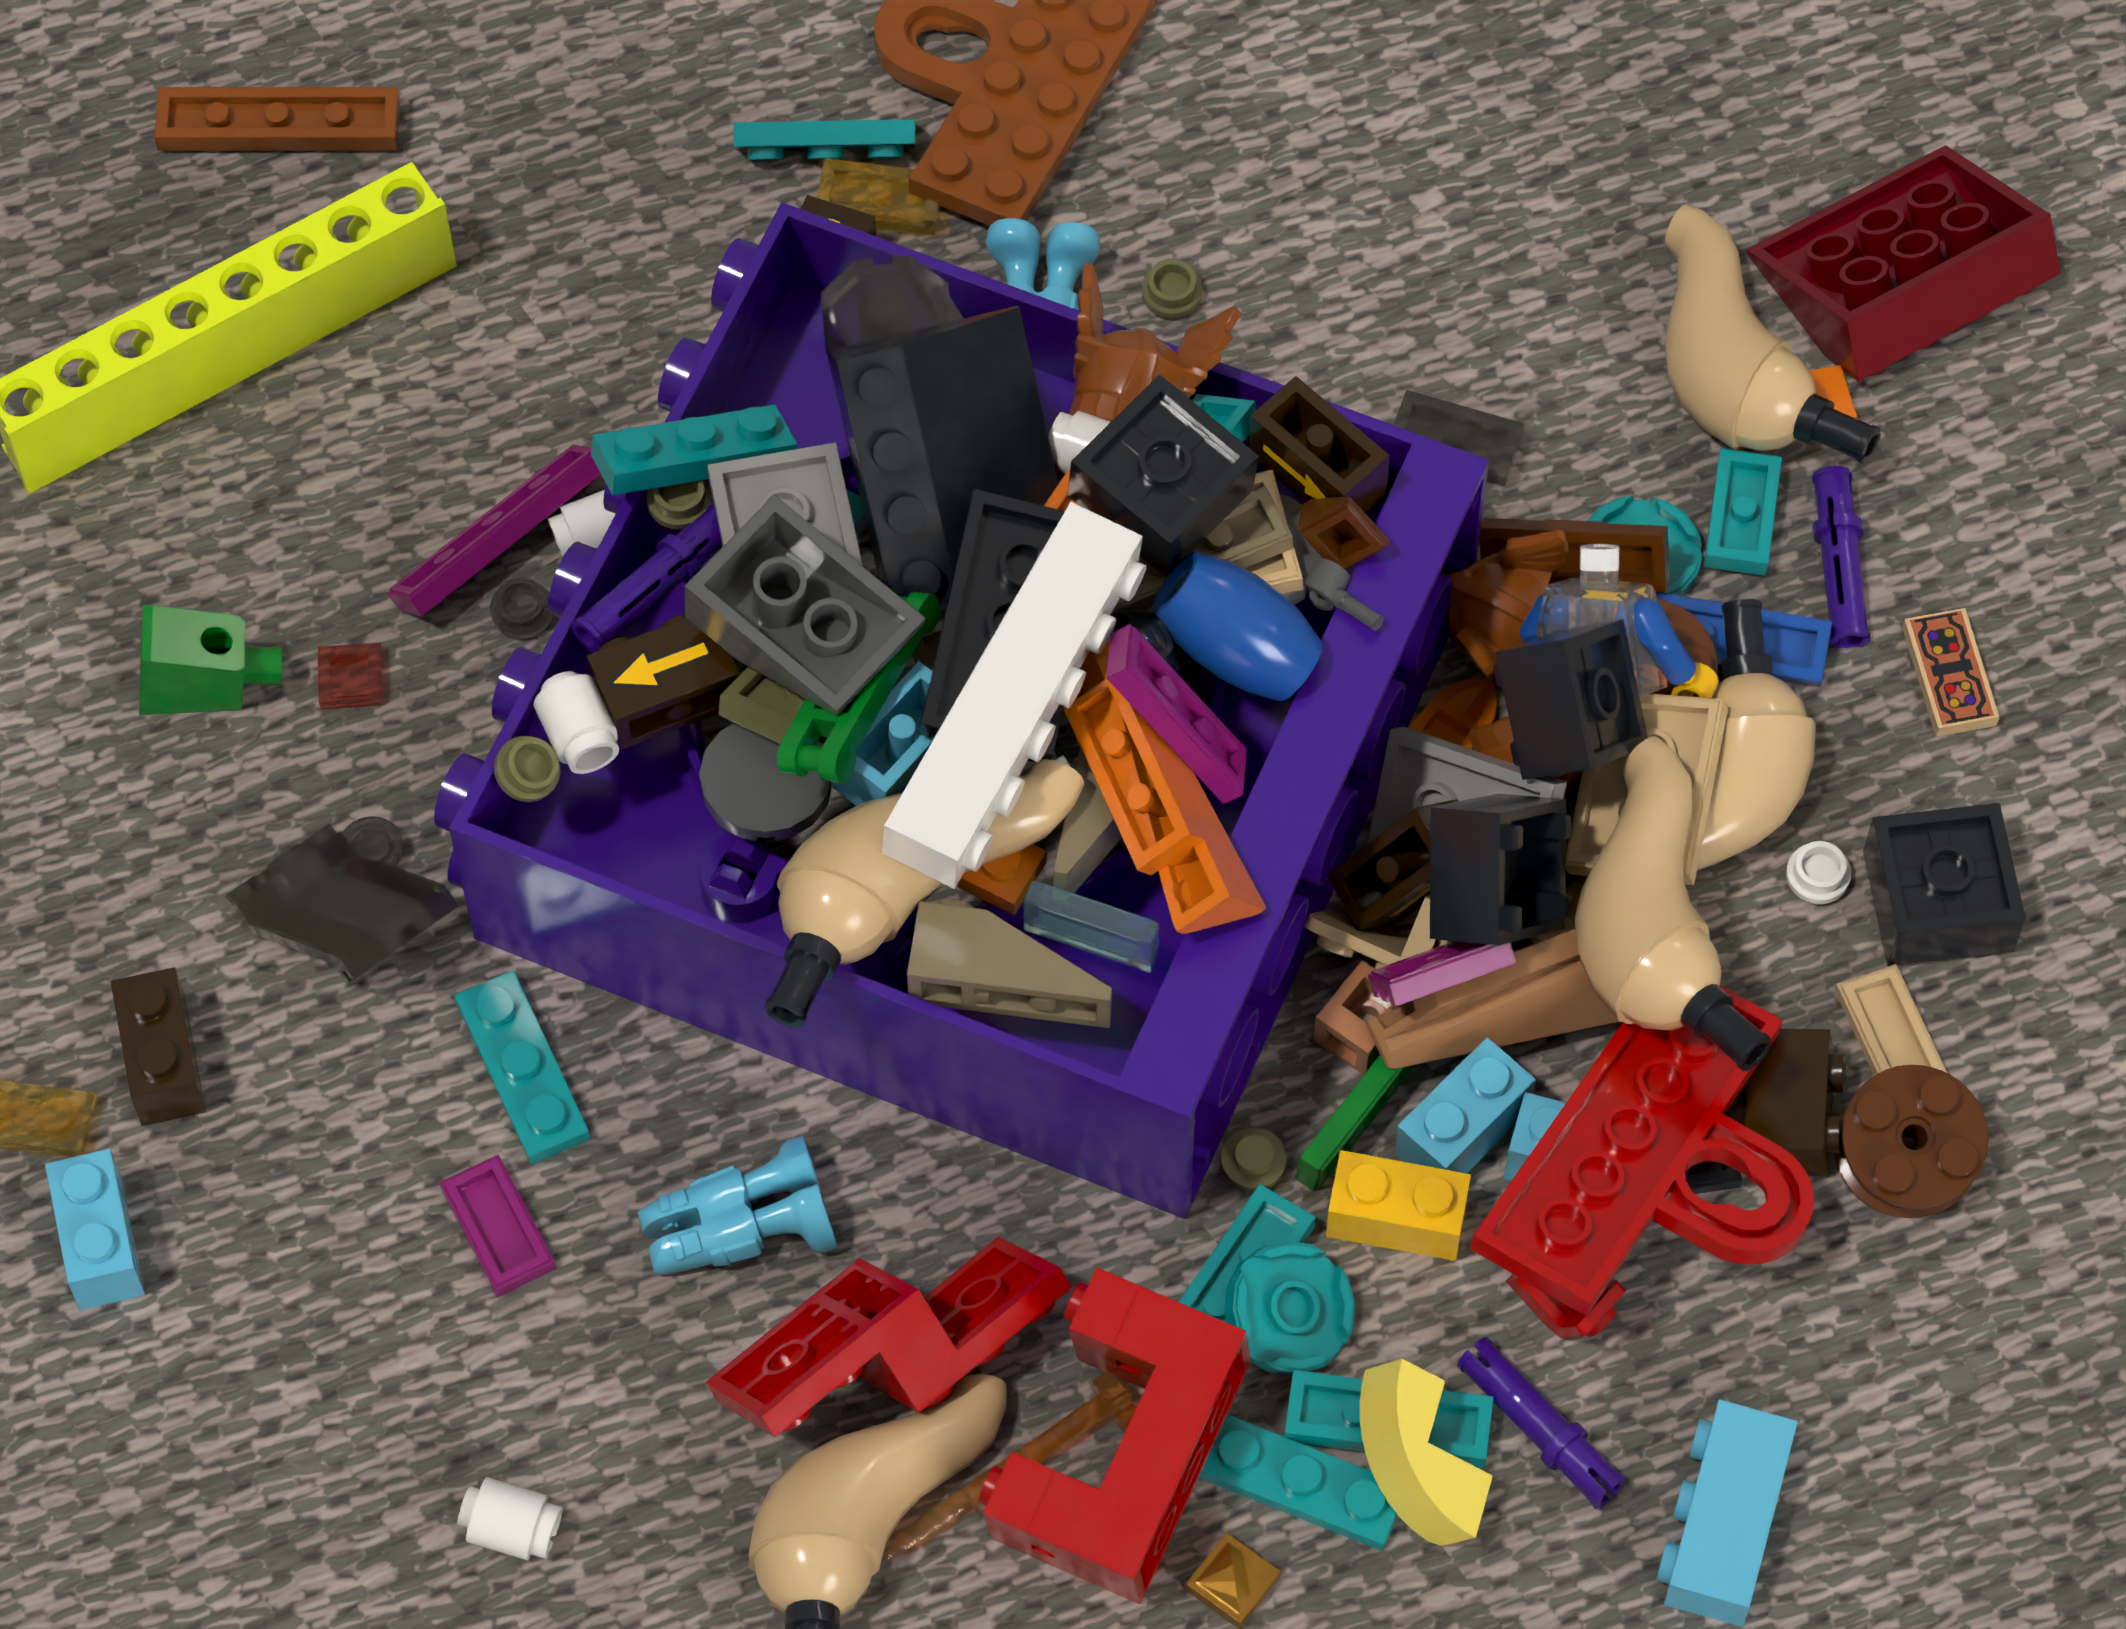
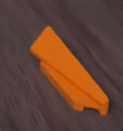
M1109 638L1105 648L1099 655L1089 651L1082 666V670L1086 672L1083 685L1070 708L1063 706V709L1136 869L1150 876L1159 871L1171 919L1178 933L1187 934L1260 914L1266 909V906L1194 772L1106 679L1110 647Z

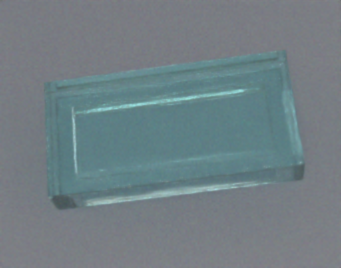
M1039 881L1031 882L1024 899V930L1149 973L1151 972L1159 951V924H1157V921Z

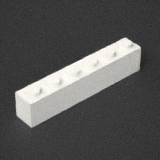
M1070 502L884 824L882 854L953 889L956 888L966 868L974 872L980 868L988 854L994 835L987 832L998 813L1008 817L1012 812L1024 787L1025 780L1019 778V775L1028 759L1039 762L1045 754L1056 728L1055 725L1049 723L1059 704L1070 708L1075 701L1086 676V672L1081 670L1080 667L1089 651L1098 655L1103 651L1116 624V618L1110 616L1120 598L1128 602L1133 598L1143 579L1146 565L1139 562L1142 535Z

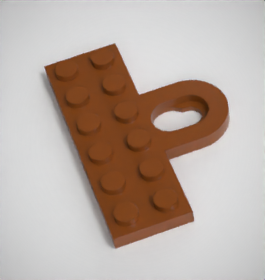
M886 0L877 13L874 25V47L879 63L891 77L900 83L954 104L909 177V193L989 226L995 221L1005 218L1027 221L1142 30L1158 0H1018L1014 8L994 0ZM927 30H939L945 33L964 31L973 33L983 39L989 48L982 57L972 62L957 63L923 50L919 47L916 40L921 33Z

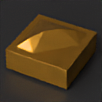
M1226 1532L1188 1580L1185 1591L1232 1625L1241 1629L1279 1581L1281 1571Z

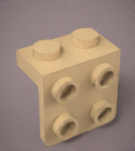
M1430 896L1424 898L1409 937L1385 926L1358 931L1347 910L1338 906L1309 914L1304 926L1306 929L1319 935L1316 943L1322 948L1345 957H1352L1354 951L1359 952L1377 961L1374 969L1453 942L1430 939Z

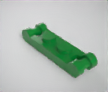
M888 587L889 589H891L894 593H896V594L898 595V592L896 591V589ZM914 591L908 597L899 596L926 618L925 624L837 716L807 699L804 700L778 748L777 764L781 773L804 777L809 772L819 773L822 780L845 784L850 780L855 769L856 752L923 633H931L938 623L940 604L936 595ZM821 736L828 737L823 746L816 745Z

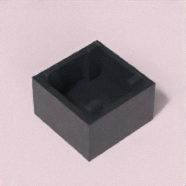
M1159 374L1071 461L1068 497L1079 506L1142 535L1140 557L1164 577H1167L1177 564L1191 553L1253 491L1259 456Z
M1623 619L1553 631L1495 652L1497 664L1493 667L1497 686L1503 688L1514 742L1510 744L1513 763L1520 767L1522 780L1593 769L1630 754L1639 743L1648 738Z
M1497 793L1431 807L1430 939L1499 946L1565 929V919L1570 916V897L1568 894H1565L1566 839L1571 836V817L1566 814V799Z
M2000 803L1872 818L1863 854L1887 966L2014 952L2026 917Z

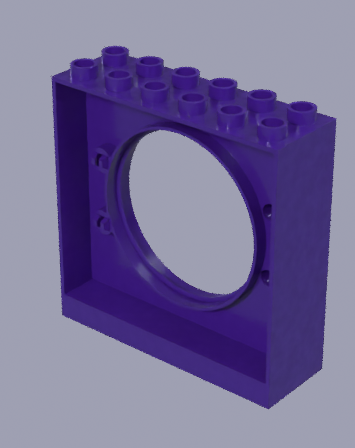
M781 202L759 245L737 238L728 247L717 270L711 294L712 308L723 313L706 344L685 337L676 345L661 378L658 391V406L660 409L670 412L664 422L666 423L689 417H703L739 411L750 407L776 405L798 444L797 449L836 442L846 489L859 495L827 351L1019 306L1047 435L1049 436L1052 425L1059 413L1070 414L1075 396L1074 387L1076 380L1073 378V369L1075 364L1074 355L1077 353L1075 341L1079 335L1076 328L1077 316L1080 312L1074 308ZM1103 319L1104 334L1117 330H1131ZM1164 342L1174 352L1178 349V346ZM1219 362L1207 372V378L1195 387L1196 392L1189 399L1192 400L1196 394L1254 400L1257 410L1284 385ZM1326 401L1390 455L1387 495L1365 513L1390 540L1389 546L1345 569L1350 576V580L1344 589L1354 598L1383 616V624L1378 630L1374 631L1335 606L1330 611L1320 610L1313 605L1309 594L1303 601L1295 604L1294 606L1300 610L1320 638L1323 648L1317 664L1306 681L1292 696L1284 701H1276L1245 692L1219 679L1199 665L1201 700L1247 749L1243 795L1223 804L1196 774L1195 776L1266 906L1263 912L1255 916L1187 934L1178 933L1171 919L1159 871L1151 876L1138 871L1127 847L1123 848L1108 861L1097 866L1066 903L1053 901V889L1025 897L1015 915L994 905L974 907L988 910L1112 988L1110 1028L946 1008L909 995L907 971L918 907L910 914L893 940L880 944L873 954L846 965L839 964L832 979L823 981L807 1014V1020L802 1027H788L773 1020L766 1013L768 1009H764V1004L771 996L787 964L784 960V952L790 939L785 934L778 903L780 891L777 882L781 871L788 861L778 856L758 838L757 841L742 839L722 828L705 807L699 775L706 750L701 721L621 751L619 749V753L613 761L603 768L590 773H574L570 770L568 764L559 761L560 778L558 784L549 795L539 801L521 802L511 798L500 788L494 775V761L503 745L519 736L536 737L551 745L534 708V700L541 692L544 682L556 674L567 671L590 676L587 655L592 652L587 650L576 638L571 628V622L583 615L615 588L619 582L627 578L657 552V543L666 535H678L682 531L664 527L653 519L647 506V490L612 495L606 484L603 498L604 508L609 512L615 513V516L598 548L577 541L568 548L561 559L554 575L548 598L549 613L560 617V620L542 654L523 646L518 647L512 653L501 672L493 696L492 717L497 721L503 722L504 725L485 761L466 753L461 754L449 769L439 791L434 811L435 825L450 832L453 844V851L448 866V882L463 889L474 939L1186 1219L1315 935L1314 932L1304 927L1309 914L1327 908L1335 890L1327 876L1349 859L1375 802L1390 729L1408 728L1449 638L1445 626V615L1453 590V579L1444 574L1463 570L1477 561L1489 460ZM1250 434L1243 442L1247 447H1249ZM1259 463L1257 464L1256 473L1267 471ZM1275 478L1279 494L1290 496L1300 504H1304L1299 497ZM708 559L703 565H701L702 568L708 563L710 559ZM681 582L645 615L641 616L616 638L637 637L660 628L665 621L674 616L685 614V585L687 583Z

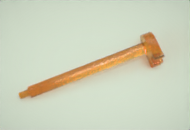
M1105 1370L1089 1382L1095 1395L1092 1399L1014 1453L1041 1463L1108 1415L1125 1433L1137 1408L1130 1401L1133 1397L1109 1371ZM1008 1457L999 1462L997 1466L1004 1468ZM991 1469L894 1535L896 1541L884 1549L883 1557L886 1561L890 1562L904 1551L909 1555L981 1505L978 1502L980 1492Z

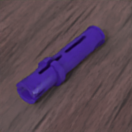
M1843 466L1823 467L1812 475L1818 520L1812 526L1815 542L1821 544L1829 621H1832L1829 640L1833 648L1864 647L1871 640L1867 626L1864 583L1858 540L1863 536V525L1861 518L1855 515L1851 483L1853 480L1852 472H1850L1849 468Z
M714 504L709 505L704 513L678 535H666L657 543V552L627 578L619 582L615 588L583 615L571 622L573 633L587 650L592 653L597 652L605 643L618 637L681 582L688 583L702 569L701 565L723 547Z
M1483 1337L1475 1342L1473 1346L1478 1350L1477 1355L1489 1368H1486L1469 1350L1459 1359L1457 1368L1461 1372H1465L1487 1396H1493V1402L1542 1451L1540 1459L1550 1470L1558 1468L1590 1501V1504L1595 1509H1599L1607 1504L1610 1500L1605 1495L1607 1493L1606 1490L1593 1477H1597L1614 1496L1622 1489L1626 1483V1478L1621 1473H1618L1586 1441L1588 1437L1587 1431L1578 1422L1570 1424L1493 1345L1490 1338Z

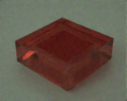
M381 642L318 647V694L321 710L384 705Z

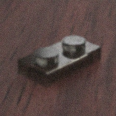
M1406 390L1394 422V426L1488 459L1487 482L1504 487L1524 431V423Z

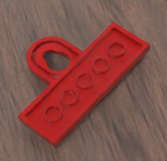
M1720 985L1719 987L1733 999L1732 1007L1762 1033H1766L1771 1038L1772 1045L1779 1035L1783 1020ZM1623 1022L1476 1230L1471 1241L1470 1250L1587 1317L1651 1221L1658 1223L1706 1252L1725 1261L1750 1265L1763 1264L1785 1256L1801 1241L1813 1212V1187L1807 1172L1791 1153L1724 1115L1758 1065L1748 1071H1742L1730 1057L1707 1037L1696 1038L1685 1027L1671 1031L1648 1029L1636 1023L1627 1024ZM1704 1161L1728 1165L1748 1176L1750 1181L1757 1184L1763 1190L1766 1202L1755 1210H1744L1733 1204H1713L1704 1201L1690 1189L1686 1182L1685 1172L1692 1165Z

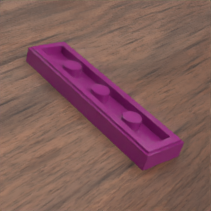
M571 445L389 589L390 591L387 594L393 603L402 612L423 616L601 475L591 456V447Z

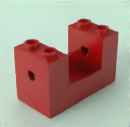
M1096 1267L1089 1285L1082 1282L1076 1285L1064 1313V1319L1071 1322L1068 1335L1071 1336L1077 1360L1145 1389L1100 1488L1092 1487L1011 1451L1004 1468L994 1465L990 1470L981 1489L978 1502L986 1506L983 1516L993 1540L1141 1605L1247 1373L1251 1359L1245 1330Z

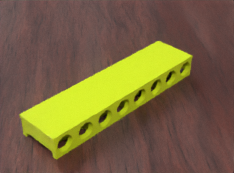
M410 162L0 378V433L4 442L1 446L19 473L27 493L30 494L455 268L457 264L445 203L441 197H436L413 162ZM398 188H413L418 209L408 214L393 213L386 206L387 197ZM354 215L355 217L347 228V234L352 243L338 241L336 236L332 234L333 226L342 217ZM302 244L294 255V263L300 271L285 270L278 261L282 250L289 245ZM248 272L240 285V290L246 299H232L229 293L224 290L225 283L234 274ZM194 301L186 313V318L192 326L190 329H181L174 320L170 319L171 311L181 302ZM129 330H139L132 341V347L138 355L135 358H126L121 350L115 347L118 337ZM74 359H85L78 368V377L84 386L71 387L67 380L60 376L61 370L66 363ZM19 388H30L23 398V405L29 413L26 416H13L5 410L6 398L11 392Z

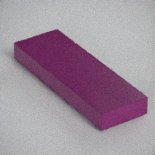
M1129 624L1111 633L1106 679L1223 804L1242 796L1245 779L1246 747L1135 627Z

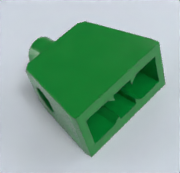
M143 605L139 715L237 711L242 709L243 684L281 685L282 647L245 646V619L240 615Z

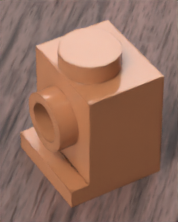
M1361 960L1315 1017L1313 1041L1365 1075L1380 1054L1366 1026V1022L1358 1016L1362 1014L1378 1016L1410 1004L1413 1000L1394 1006L1391 1005L1390 1001H1383L1382 997H1374L1368 974H1371V971L1375 969Z

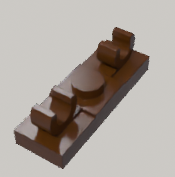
M1483 518L1481 522L1479 537L1481 559L1496 554L1505 548L1507 539L1563 530L1568 542L1569 553L1563 566L1552 572L1549 587L1577 588L1576 583L1580 585V581L1582 588L1589 589L1587 582L1641 586L1639 591H1643L1644 587H1649L1652 592H1667L1671 583L1668 526L1545 519L1543 521ZM1594 544L1618 546V571L1593 569Z

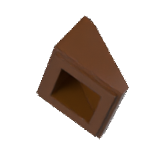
M1350 496L1312 499L1302 505L1297 531L1322 558L1331 560L1344 569L1389 546L1390 540Z

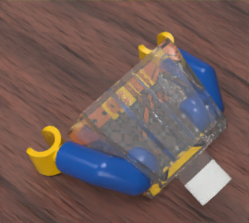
M1587 544L1580 546V578H1570L1547 585L1519 628L1521 642H1525L1557 630L1623 619L1639 696L1666 688L1669 682L1675 685L1671 695L1692 697L1695 692L1701 698H1712L1719 682L1718 676L1713 669L1702 663H1694L1679 640L1662 606L1657 602L1656 593L1652 585L1619 581V546Z

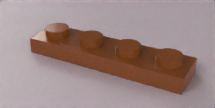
M159 87L154 138L158 151H397L401 100L398 87Z

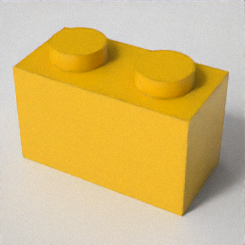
M1340 1150L1328 1209L1326 1237L1456 1261L1471 1174Z

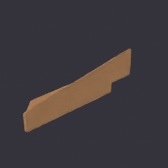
M1575 928L1513 952L1515 964L1413 1000L1410 1004L1374 1016L1367 1020L1366 1026L1385 1066L1393 1070L1469 1054L1487 1037L1498 1047L1620 1021L1614 1017L1594 993L1581 964Z

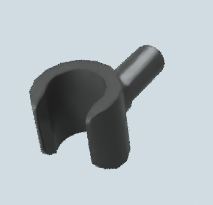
M1318 559L1305 580L1306 586L1310 590L1309 595L1313 605L1324 611H1330L1335 606L1372 630H1378L1383 624V616L1354 598L1350 593L1344 591L1350 580L1348 572L1331 560Z

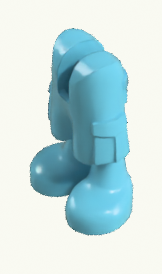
M1016 218L997 220L988 228L986 246L993 259L1003 268L1008 285L1079 310L1078 295L1073 292V288L1079 274L1082 273L1083 265L1093 264L1100 252V236L1092 227L1082 223L1066 222L1054 226L1049 232L1047 239V286L1039 293L1034 291V280L1039 264L1041 238L1034 225Z
M804 1136L788 1139L782 1144L775 1158L751 1172L743 1175L741 1169H736L735 1165L720 1169L704 1177H699L689 1184L690 1187L686 1189L683 1188L668 1195L659 1196L657 1200L637 1212L643 1235L649 1239L661 1237L653 1242L648 1249L656 1275L673 1274L711 1264L714 1267L728 1266L732 1262L756 1257L762 1254V1249L765 1248L763 1238L774 1235L798 1234L805 1239L812 1250L818 1253H827L838 1248ZM783 1191L793 1193L787 1198L753 1211L751 1201Z

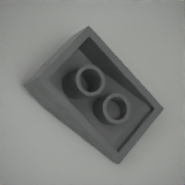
M775 494L685 585V618L735 659L835 716L852 701L925 624L926 620L924 616Z

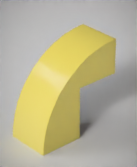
M1404 1359L1366 1369L1360 1394L1361 1435L1371 1472L1387 1502L1414 1532L1428 1542L1445 1546L1476 1538L1493 1475L1428 1443L1445 1380Z

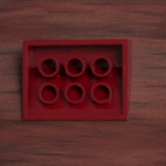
M1947 145L1746 249L1749 258L1823 355L1835 365H1841L1842 370L1857 381L1882 372L1887 366L1919 349L1931 346L1943 336L1970 322L1980 320L1990 311L2019 296L2032 292L2037 286L2060 275L2050 213Z

